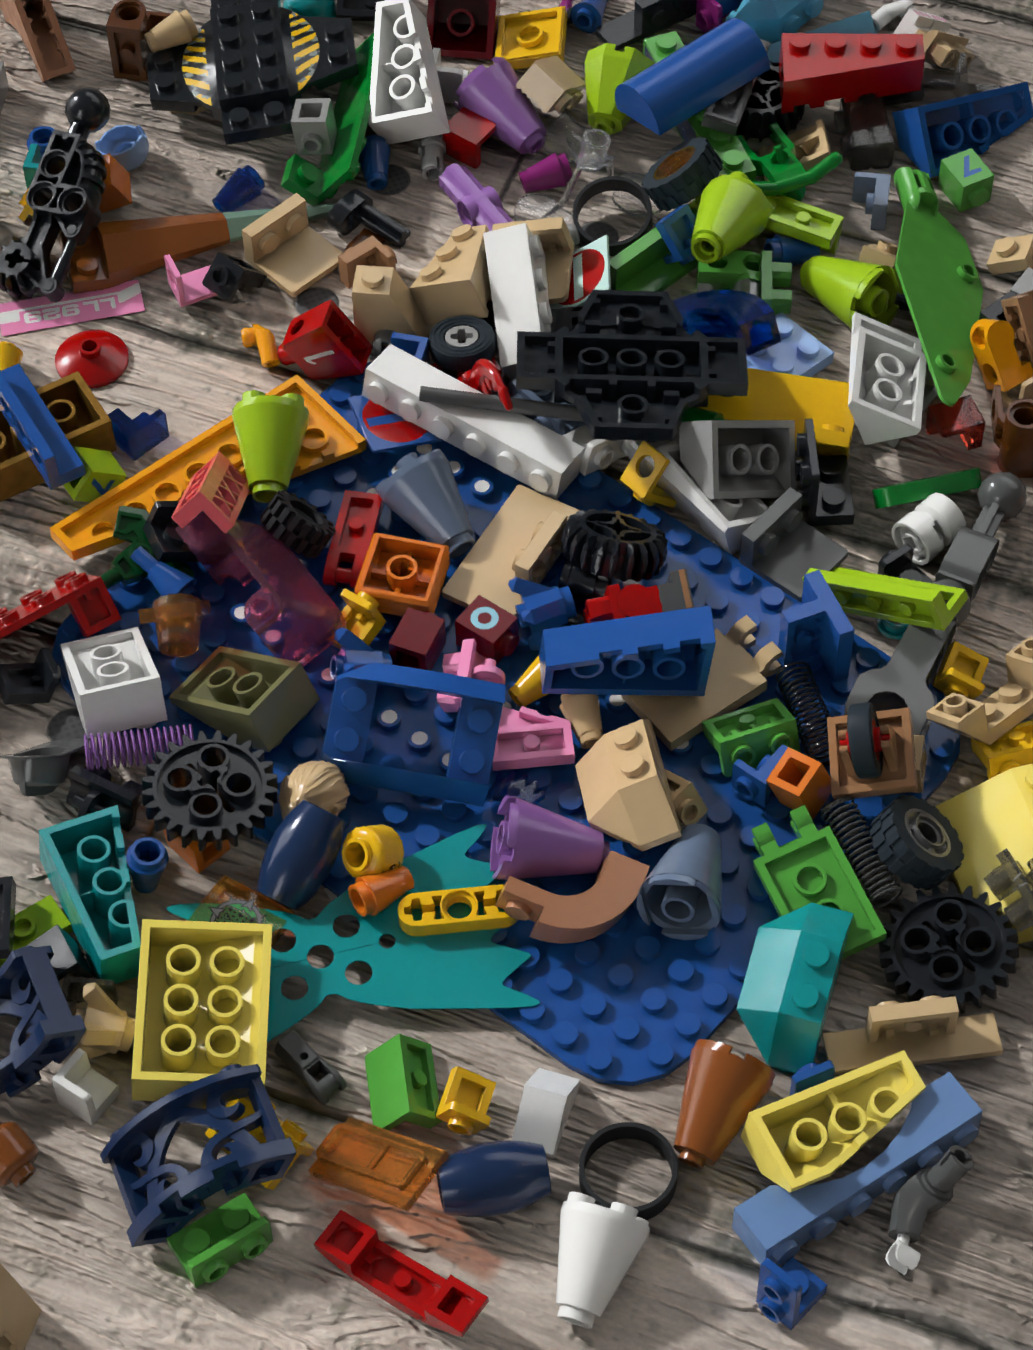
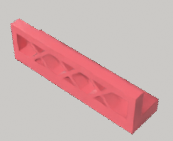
M219 451L192 476L171 518L183 529L203 511L226 534L235 525L250 491L247 478Z

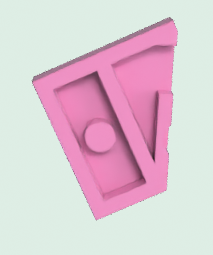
M521 706L519 711L502 707L492 762L493 771L575 764L570 720L553 715L544 716L536 710Z

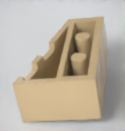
M465 224L455 228L451 232L450 238L435 252L434 258L419 272L418 278L410 286L409 289L426 325H434L447 318L461 315L477 318L488 317L489 310L486 305L488 301H492L483 236V233L489 232L487 224L473 227L470 224Z

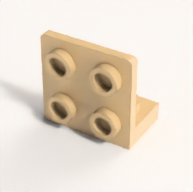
M297 193L242 229L245 260L267 275L268 279L291 297H296L339 267L338 255L343 252L308 226L306 200Z

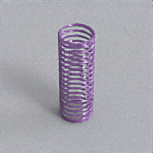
M184 724L182 725L181 732L179 726L176 725L175 736L171 725L168 728V734L166 727L163 726L162 738L158 727L155 729V736L153 729L150 727L149 740L145 728L142 730V739L140 730L137 729L136 743L133 730L129 731V741L127 732L124 730L123 745L119 731L116 732V744L113 732L111 731L109 734V742L107 733L104 732L103 747L100 734L97 733L95 745L94 735L91 733L90 749L87 735L84 734L87 770L93 771L94 769L93 752L96 769L100 770L101 754L103 769L106 770V749L111 769L113 768V751L116 767H120V753L123 767H126V748L130 767L133 766V750L136 765L139 766V745L143 765H146V747L149 763H153L152 743L155 755L159 751V745L160 751L165 753V740L167 753V743L171 741L178 745L179 738V744L182 746V735L184 734L194 741L192 724L188 725V734Z

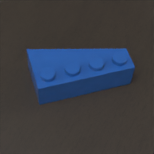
M711 605L544 629L539 653L542 694L704 696L716 644Z

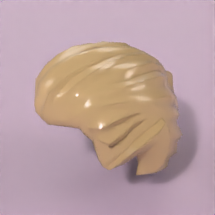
M324 760L305 762L298 765L290 775H286L282 780L278 800L282 818L284 820L303 799L338 816L346 808L345 804L350 792L348 785L345 783L344 774L337 765L325 762Z

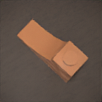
M0 0V8L6 23H10L21 36L42 82L76 70L50 0Z

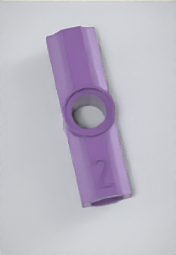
M457 162L447 166L443 174L439 176V186L456 205L458 215L464 225L470 224L473 227L487 224L489 231H492L493 224L513 221L503 210L501 199L495 189L491 186L484 188L465 165L460 166Z

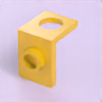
M642 441L620 480L634 491L633 496L637 500L648 506L659 503L674 508L677 504L675 499L657 485L670 460L648 442ZM651 456L654 460L653 472L648 477L643 478L639 472L640 463L645 457Z

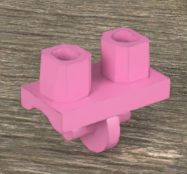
M474 638L463 640L461 652L444 654L443 673L505 685V673L496 667L494 659H487L476 651L477 642ZM437 693V702L444 712H458L459 697Z

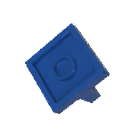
M820 570L804 575L802 603L794 604L787 610L781 611L778 648L782 651V656L777 660L781 667L796 661L808 663L821 659L833 682H837L849 677L855 629ZM802 664L792 665L786 668L785 670L800 666Z

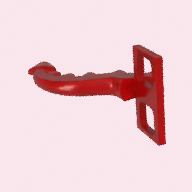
M494 357L491 360H477L471 370L464 372L455 371L459 377L457 380L483 394L492 395V390L498 392L499 400L507 411L513 410L508 388L505 386L500 375L502 374V369ZM436 363L430 364L438 370L445 369L438 366Z

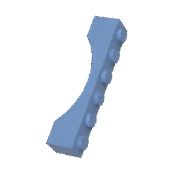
M948 1072L927 1085L925 1090L912 1101L909 1114L898 1135L880 1155L866 1166L842 1178L821 1184L808 1185L791 1193L781 1186L770 1185L734 1208L732 1229L760 1265L766 1258H769L774 1263H786L799 1252L801 1245L812 1238L816 1241L825 1238L835 1229L837 1222L849 1214L851 1217L862 1214L870 1207L873 1199L886 1191L887 1194L894 1193L907 1182L908 1176L917 1170L932 1168L951 1146L958 1145L963 1148L970 1144L979 1134L978 1129L983 1110L955 1077Z

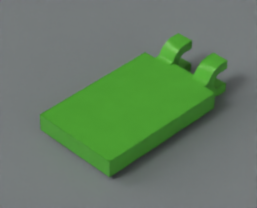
M805 805L790 811L792 819L790 825L798 838L779 847L767 822L751 829L754 836L752 842L761 856L753 860V867L779 917L810 903L854 913L842 959L887 939L886 930L830 826L818 831Z

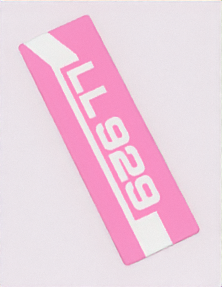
M127 281L120 285L97 291L74 294L73 291L65 292L63 299L59 302H51L46 296L0 304L2 336L142 312L145 308L139 281Z

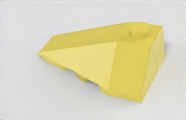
M902 1050L749 1112L741 1138L761 1174L791 1193L830 1177L925 1090L926 1086L905 1050Z

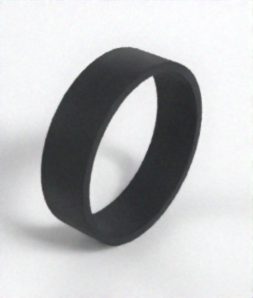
M608 176L590 182L579 192L573 204V221L578 229L580 242L586 246L596 239L584 232L578 222V217L582 207L590 198L606 191H623L637 197L647 210L646 221L642 228L632 237L619 242H609V255L615 256L651 231L653 217L650 198L638 183L625 177Z
M622 1122L609 1125L596 1132L587 1141L582 1150L579 1161L581 1192L593 1197L596 1200V1205L610 1208L611 1204L595 1194L586 1180L585 1168L590 1157L600 1147L614 1140L636 1139L654 1146L663 1154L668 1161L672 1173L668 1187L657 1199L648 1204L633 1207L638 1210L637 1217L649 1220L660 1214L669 1205L675 1194L678 1175L675 1151L661 1133L644 1124Z

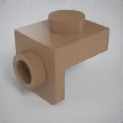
M373 235L354 247L346 249L342 254L338 255L340 281L348 289L353 287L357 265L394 267L396 270L397 258L394 251L388 245H383Z

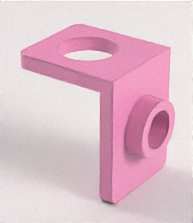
M170 254L164 256L168 284L180 307L217 296L216 293L202 284L211 265L180 275Z

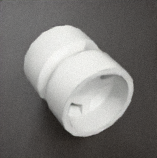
M933 493L917 505L914 511L909 512L894 524L892 538L898 549L905 544H909L914 549L912 562L924 565L937 556L945 546L953 542L959 529L962 526L966 527V521L959 507L950 498L940 493Z

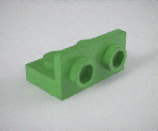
M778 698L702 721L704 736L719 753L721 771L725 777L732 776V765L738 759L755 769L764 756L767 754L772 756L782 744L800 752L796 719Z
M244 1192L169 1236L167 1242L169 1248L196 1288L205 1282L211 1283L219 1280L228 1272L231 1266L245 1258L253 1259L262 1254L268 1245L273 1242L271 1224L266 1216H260Z

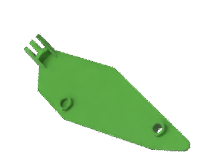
M901 167L896 170L893 176L894 185L904 212L895 268L938 396L945 405L953 406L971 380L974 352L970 341V331L973 324L979 320L984 290L966 239L938 212V198L929 173L918 169L912 170L911 167Z

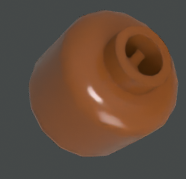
M13 1121L3 1124L0 1122V1187L13 1183L15 1187H19L37 1170L33 1163L38 1156L39 1149L19 1125Z

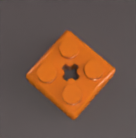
M374 533L354 592L358 594L359 591H363L373 597L379 603L377 609L381 613L403 617L409 607L421 612L428 611L434 614L450 565L449 546Z

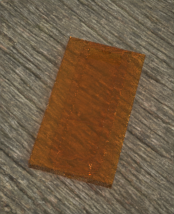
M349 1117L345 1123L335 1125L316 1149V1156L318 1158L308 1171L313 1177L409 1212L438 1173L439 1168L449 1158V1154L446 1150Z

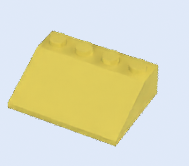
M1032 763L1011 768L935 806L944 817H947L951 826L956 829L959 835L958 838L963 845L962 853L964 854V859L961 861L962 865L952 873L959 894H963L968 886H972L973 898L977 899L981 894L987 892L989 895V906L1001 902L1002 915L1010 914L1012 916V928L1017 929L1018 942L1016 944L1033 941Z
M142 919L131 1075L132 1100L157 1101L183 1086L217 1074L224 1067L232 1064H240L242 1067L258 1064L262 1072L260 1077L265 1087L272 924Z

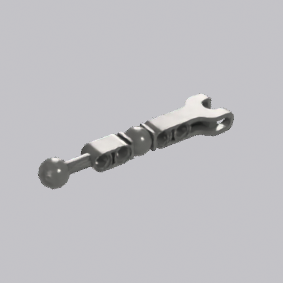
M997 472L990 474L981 483L978 490V501L982 511L972 529L964 526L959 529L936 574L935 582H932L933 584L965 589L969 597L945 631L909 624L887 665L882 668L868 670L859 675L847 699L844 715H848L850 705L865 702L872 703L875 711L909 707L912 712L914 735H924L925 738L931 725V720L927 719L926 711L935 706L932 692L928 687L944 658L948 646L951 644L957 626L968 617L971 602L975 598L994 561L1000 541L994 538L1000 524L1003 520L1016 517L1026 505V487L1016 475L1011 472Z

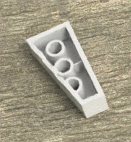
M412 0L376 2L370 87L371 112L368 125L378 136L383 137L388 145L450 133L426 18Z
M526 223L483 233L500 365L510 381L516 378L517 331L551 332L550 323H552V313L548 299L545 252L543 251L539 235H533Z

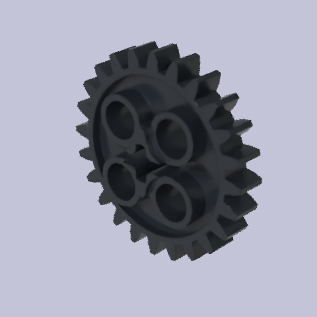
M220 730L215 732L213 739H207L205 733L199 731L197 741H192L190 737L184 734L182 735V746L179 747L169 741L167 743L168 754L157 751L155 753L156 764L147 763V776L142 777L143 806H146V817L148 820L154 819L156 832L166 829L169 842L181 836L183 848L189 846L192 841H198L199 851H203L207 842H213L216 850L221 851L222 841L228 840L234 847H237L238 835L242 834L250 840L253 839V826L264 829L265 817H273L274 804L278 803L277 774H273V762L265 761L263 749L253 752L251 740L238 745L237 734L235 733L227 741L222 740Z
M951 883L948 892L942 894L939 887L933 885L932 896L927 897L921 890H917V902L912 903L903 898L901 900L903 913L896 910L889 912L892 924H882L887 932V939L879 942V950L882 953L879 955L881 968H886L884 971L887 983L894 982L897 995L908 991V1002L919 1001L924 997L932 995L942 998L956 996L958 1009L963 1014L966 1010V1002L972 1001L980 1009L982 1008V995L985 994L995 1000L997 998L995 985L1005 988L1009 986L1008 974L1016 973V960L1014 959L1020 956L1019 945L1016 944L1018 942L1017 929L1012 928V916L1010 914L1002 915L1001 902L989 906V895L987 892H984L975 899L973 898L972 886H968L963 894H957L955 884ZM951 919L959 921L952 925H947L943 923ZM925 925H929L934 930V932ZM914 945H926L921 950L910 949ZM976 947L987 948L986 951L979 953L971 951ZM965 965L973 973L968 972L963 966ZM944 972H951L955 974L950 978L939 977V975Z

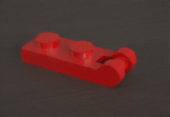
M345 490L335 526L336 531L332 537L324 567V585L336 586L338 582L350 584V588L355 589L374 533H377L384 502L378 494ZM341 562L353 563L352 569L340 567Z

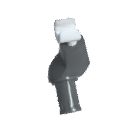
M958 1145L951 1146L932 1168L919 1169L893 1198L888 1236L896 1241L888 1250L885 1260L889 1266L903 1275L907 1273L908 1269L913 1270L916 1268L921 1256L919 1252L908 1246V1243H914L920 1239L926 1216L936 1212L953 1198V1187L974 1166V1162H971L972 1156L964 1148Z

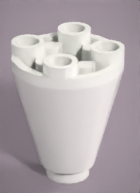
M571 1191L567 1201L563 1202L560 1215L556 1305L560 1308L557 1317L577 1326L592 1328L595 1318L601 1317L646 1243L650 1228L648 1227L649 1222L637 1217L638 1210L629 1205L612 1202L611 1207L606 1208L596 1205V1200L591 1196Z

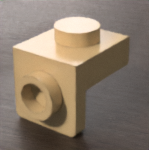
M1033 234L1005 237L996 240L986 264L990 273L997 275L1026 271L1028 267L1033 269Z

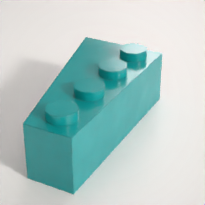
M118 805L40 829V861L71 923V927L100 988L103 989L138 977L141 942L132 898L129 869L127 868Z

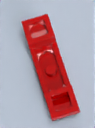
M343 1210L338 1212L314 1243L316 1250L360 1285L404 1313L444 1332L463 1337L489 1302L486 1295L454 1276L450 1275L446 1280L379 1240L375 1229Z

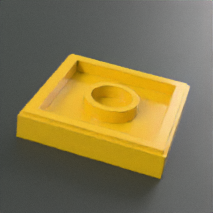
M565 6L499 16L495 57H504L514 70L530 68L536 60L556 55L564 62L568 18Z

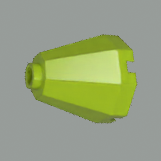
M605 43L589 50L584 63L588 124L599 134L611 135L622 131L632 119L617 109L615 90L618 85L655 64V62L636 48L625 46L624 52L615 50L616 44Z

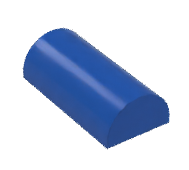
M731 18L618 85L615 90L616 107L619 111L660 136L768 71L770 63L767 52L758 35L747 23L738 18Z

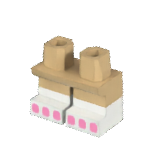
M909 8L893 33L923 34L925 63L938 65L943 68L953 67L959 72H965L975 57L965 47L970 39L946 33L951 24L941 16Z

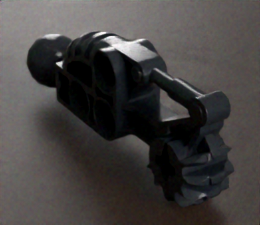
M92 87L78 89L67 99L65 114L70 123L68 132L53 130L26 196L27 204L33 210V221L27 236L20 238L13 236L10 245L1 244L0 289L17 299L21 298L23 294L32 298L34 293L40 291L51 302L62 300L65 294L62 285L71 266L70 261L77 246H82L86 243L91 230L96 228L101 221L102 213L99 206L102 201L101 195L106 187L103 181L107 177V169L103 155L87 142V138L90 133L99 131L106 125L110 118L111 108L106 96ZM63 231L68 240L52 271L50 253L59 232Z

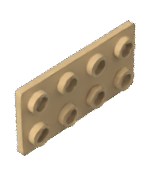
M517 485L442 589L443 598L467 608L478 595H481L517 617L515 605L522 604L520 594L510 590L509 580L516 576L540 584L563 552L561 550V536L569 516L581 510L523 485Z

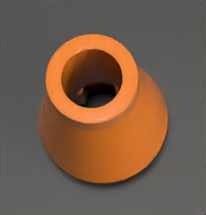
M405 866L379 874L357 877L355 883L348 888L349 898L359 915L363 917L369 914L376 916L405 892L413 889L414 880L410 871Z

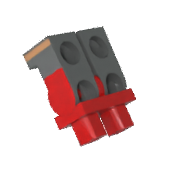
M687 570L671 571L666 584L650 587L630 584L621 591L619 584L609 585L606 588L604 597L586 600V609H583L582 614L585 624L694 608Z

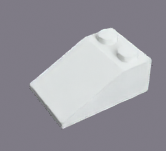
M138 627L60 644L79 716L87 738H90L91 733L94 737L99 733L101 738H103V733L106 732L107 737H109L111 731L115 735L117 731L131 728L146 729L156 725L157 722L168 720L160 676Z

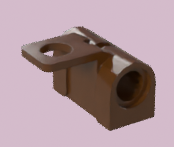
M123 0L114 5L106 24L114 78L148 81L147 54L152 51L144 38V34L172 13L146 11L145 5L138 0Z
M994 385L990 412L993 440L1000 449L997 461L998 467L1002 472H1011L1018 478H1033V399L1016 400L1010 403L1006 413H1003L1001 386Z

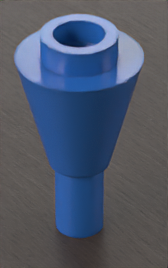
M583 0L575 4L570 12L573 24L583 32H596V27L602 24L609 0Z
M141 546L132 553L130 558L148 573L149 579L169 609H173L176 606L183 608L194 598L197 590L194 588L197 582L195 578L161 561L158 562Z

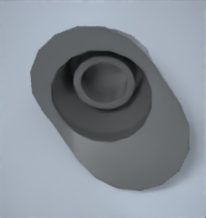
M71 738L51 741L16 754L1 755L0 758L8 759L13 781L19 785L22 795L27 797L47 795L65 782L71 753L85 747L84 739Z

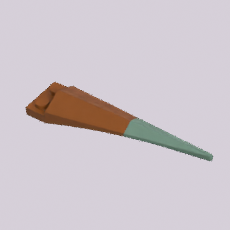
M335 204L307 206L308 221L328 217L330 210ZM272 209L100 222L96 228L91 230L86 243L76 247L70 261L71 266L68 275L73 294L111 288L164 267V256L170 254L174 262L242 240V229ZM59 232L60 246L63 252L68 238L63 232Z

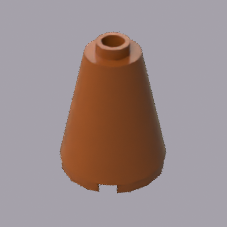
M698 1039L691 1049L673 1146L680 1153L678 1159L682 1163L702 1170L704 1165H715L745 1124L749 1112L757 1108L771 1089L776 1076L775 1072L768 1065L756 1057L746 1053L743 1059L730 1053L733 1048L732 1046L708 1039Z

